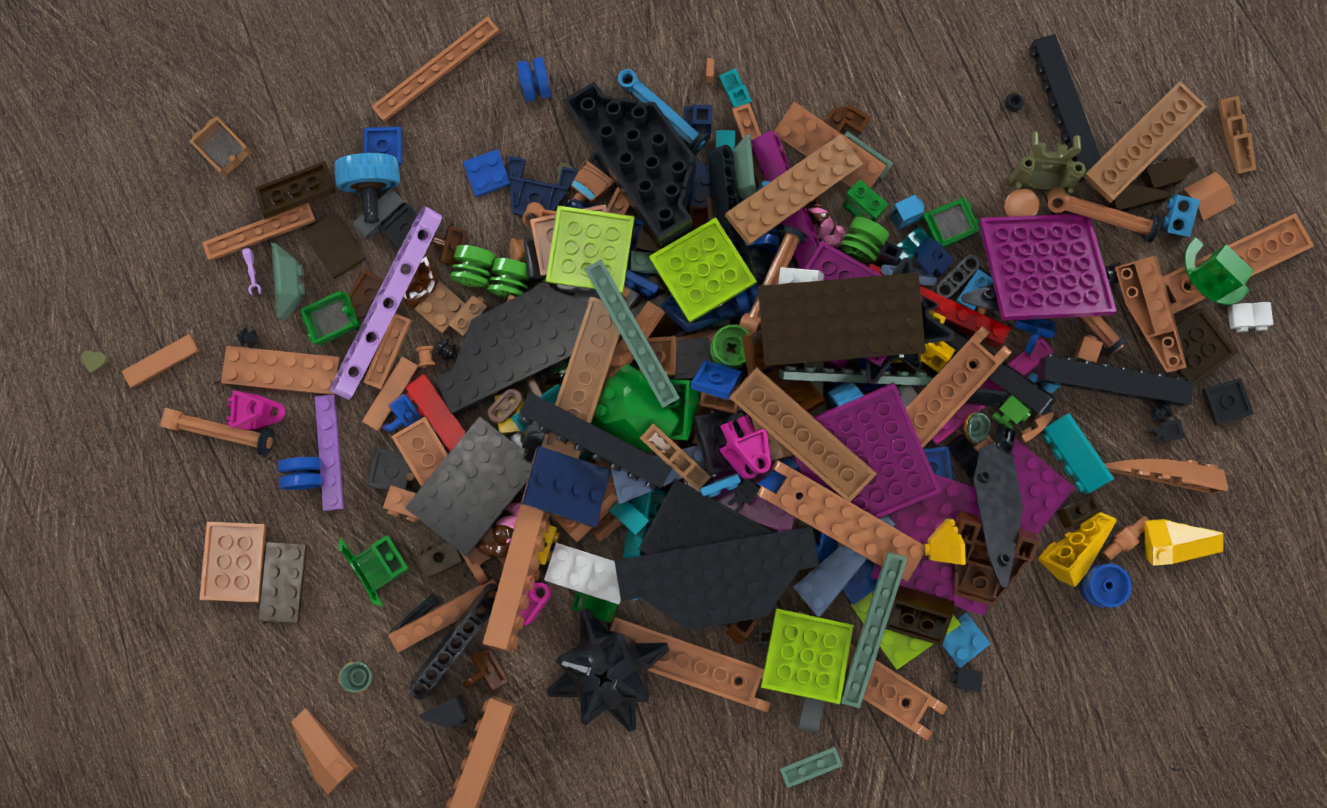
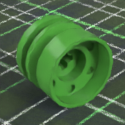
M859 216L854 217L848 228L850 234H845L839 248L856 261L874 265L876 257L880 254L878 248L884 246L889 233L884 227L870 219Z
M458 245L454 259L461 264L452 265V270L455 272L450 273V279L468 287L487 288L490 284L487 279L491 278V273L484 269H492L493 260L496 258V255L479 247Z
M495 258L493 260L491 272L499 277L489 278L491 285L487 286V292L508 300L509 295H514L516 298L528 291V286L521 283L528 282L531 279L528 277L526 263L508 258Z
M728 325L721 328L715 334L710 345L712 361L734 369L741 368L746 363L742 336L749 334V332L738 325ZM728 347H729V348H732V347H733V348H734L733 353H732L731 351H730V352H727V351H726L727 348H728Z

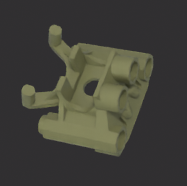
M1037 131L1032 132V150H1030L1029 156L1022 158L1009 176L1010 184L1015 186L1013 191L1024 188L1049 192L1052 188L1061 187L1067 194L1071 195L1073 192L1072 188L1086 171L1083 163L1079 161L1074 162L1071 159L1081 151V137L1078 135L1073 137V147L1068 151L1067 145H1057V152H1047L1046 143H1039V133Z

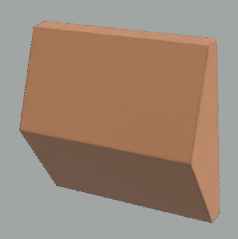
M1217 172L1183 189L1186 197L1200 199L1197 215L1202 222L1235 204L1229 184Z
M677 337L648 338L647 341L667 376H675Z

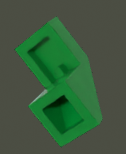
M576 591L571 610L580 613V610L588 608L596 618L612 623L617 604Z

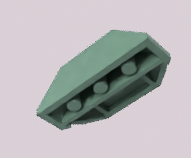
M747 134L733 149L739 204L756 193L751 134Z
M271 243L276 315L281 321H286L303 301L302 294H305V286L301 282V276L304 275L303 266L276 243Z

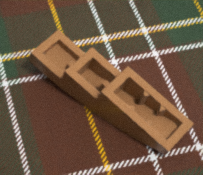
M1239 96L1218 100L1223 131L1236 173L1256 170L1251 132H1247L1245 114H1241Z
M654 423L640 437L645 444L697 491L711 478L702 467Z

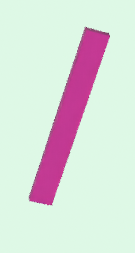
M1041 337L1031 354L1024 351L1008 363V365L1021 374L1026 375L1039 364V359L1052 354L1054 351ZM990 379L979 387L1005 391V389ZM964 403L931 439L932 443L935 446L963 425L964 420L969 414L978 413L985 406Z

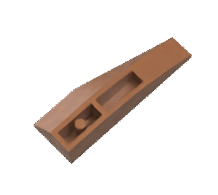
M1151 256L1115 267L1125 304L1166 373L1186 368L1177 326L1157 256Z

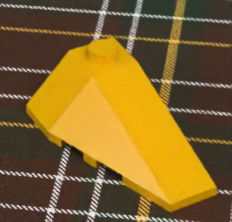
M1101 512L1095 514L1083 522L1079 529L1073 533L1068 532L1065 534V538L1058 543L1055 541L1051 543L1038 557V561L1058 580L1076 587L1090 569L1115 525L1116 518Z

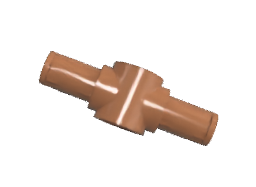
M1143 516L1134 525L1124 526L1113 535L1114 540H1112V544L1101 553V556L1110 562L1120 552H1128L1140 542V534L1145 531V521L1149 519Z

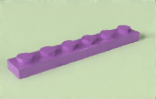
M316 396L318 448L322 464L320 474L323 478V486H321L323 511L344 509L336 396Z

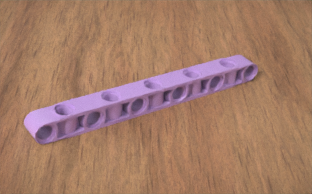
M423 206L419 211L330 388L332 393L347 400L353 396L441 222L442 215L432 209ZM422 230L424 236L419 240L418 232ZM403 264L407 266L405 273L400 271ZM389 298V305L384 307L383 301ZM372 332V339L366 341V335ZM354 366L355 373L353 375H349V369Z

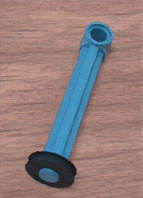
M625 69L619 73L618 81L622 90L634 95L640 102H655L679 136L690 145L689 149L693 155H696L706 145L710 138V134L706 135V130L699 134L641 83V80L637 78L631 69ZM627 78L633 79L630 84H625L624 81Z

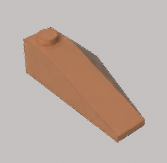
M305 708L291 723L315 780L327 794H330L358 765L313 714Z

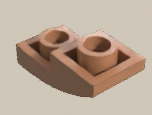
M1053 412L1046 415L1040 413L1035 415L1036 420L1030 422L1032 427L1021 431L1022 436L1018 437L1019 442L1023 444L1038 435L1054 416Z

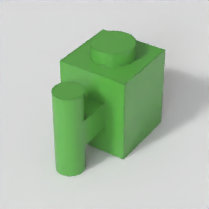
M1011 394L999 408L1004 414L1000 415L995 411L991 417L999 424L1006 425V427L1012 429L1014 426L1009 420L1011 419L1016 424L1021 420L1024 422L1031 415L1029 412L1031 407Z

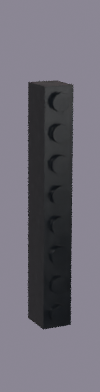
M1056 34L1034 40L1029 48L1031 58H1034L1036 73L1041 77L1042 89L1048 96V106L1053 110L1055 115L1054 122L1057 127L1059 126L1062 143L1068 146L1067 151L1073 147V137L1077 135L1081 137V151L1071 159L1074 162L1079 161L1085 165V175L1101 159ZM1082 177L1079 180V183L1087 180L1084 177Z
M1048 354L1046 357L1039 359L1037 382L1156 403L1162 402L1179 407L1188 406L1192 403L1193 382L1186 381L1185 377L1168 378L1167 374L1151 375L1149 371L1145 370L1134 372L1132 368L1128 367L1117 369L1111 364H1102L1100 366L1095 365L1096 362L1094 361L1077 362L1076 358L1070 357L1060 359L1058 355Z
M531 392L519 412L522 422L528 425L533 423L539 426L538 430L547 435L552 433L557 436L556 439L564 444L569 442L575 445V450L581 453L586 451L592 454L591 458L600 463L603 461L609 463L611 469L617 472L622 470L628 473V478L634 481L639 479L645 482V486L653 491L662 488L672 469L668 464Z

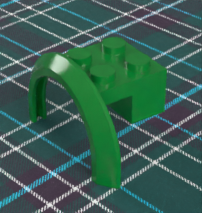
M1195 237L1186 248L1184 256L1186 272L1194 287L1206 298L1218 304L1232 305L1241 301L1249 291L1244 284L1253 274L1254 270L1227 244L1214 251L1206 262L1195 268L1196 255L1203 246Z
M386 535L373 543L369 549L355 557L342 538L339 539L338 549L360 579L370 597L371 603L383 607L384 604L376 590L410 570L392 540Z

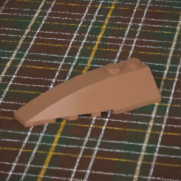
M1136 459L1105 464L1109 472L1208 494L1228 491L1224 470L1217 469V465L1213 464L1198 465V461L1186 460L1184 462L1168 459Z

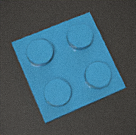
M738 473L702 486L701 492L703 496L708 495L711 498L720 494L721 489L727 488V491L739 487V482H741L742 478Z
M966 612L957 618L961 625L947 634L942 644V647L959 668L991 644Z

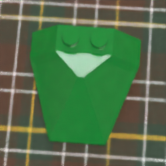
M625 364L607 381L600 395L591 424L637 449L655 453L640 437L654 423L670 438L679 419L668 405L662 408L644 374L633 366Z

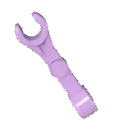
M249 248L243 249V257L246 264H248V274L252 283L248 291L254 296L253 289L258 287L259 294H262L263 289L256 282V271L253 267V251Z

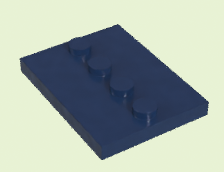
M539 446L535 453L522 505L590 527H597L611 470Z

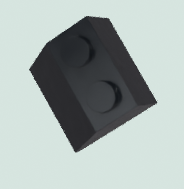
M458 695L419 716L420 719L446 728L453 726L455 729L467 723L466 718L471 715L462 695Z

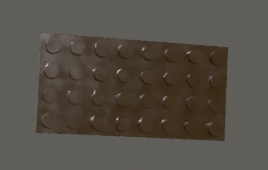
M919 272L758 286L764 366L926 353Z

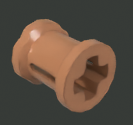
M433 346L416 348V352L419 353V368L435 366L432 357Z

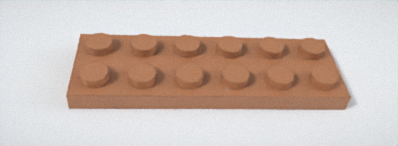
M793 102L774 131L778 134L779 138L806 157L838 135H841L863 163L859 169L841 180L851 188L860 179L871 189L887 166L796 102Z
M226 346L221 383L336 396V394L330 391V388L340 369L341 358Z

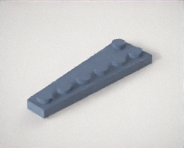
M700 445L682 449L700 467L706 468ZM653 455V456H652V457H654V458H656V459H658V460H660V461L666 463V462H665L661 457H659L658 455ZM672 468L663 486L683 477ZM611 469L618 504L652 491L645 486V482L639 479L634 481L627 477L628 473L622 470L617 472Z
M887 515L878 518L895 528V523ZM842 544L793 588L820 618L841 590L847 586L850 579L857 574L867 558Z

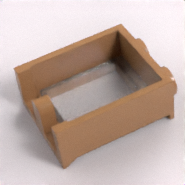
M218 116L209 120L206 126L201 131L196 132L189 141L223 177L230 174L252 154L249 148Z

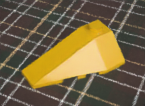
M946 519L927 539L928 544H925V556H928L929 560L966 565L965 543L961 534H958V528L953 527L955 526L954 519Z
M1166 519L1145 521V558L1153 566L1174 564L1223 552L1222 532L1202 527L1197 528L1184 523H1175Z

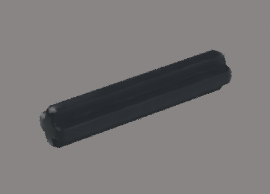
M431 594L391 629L390 633L425 615L440 601L435 594Z

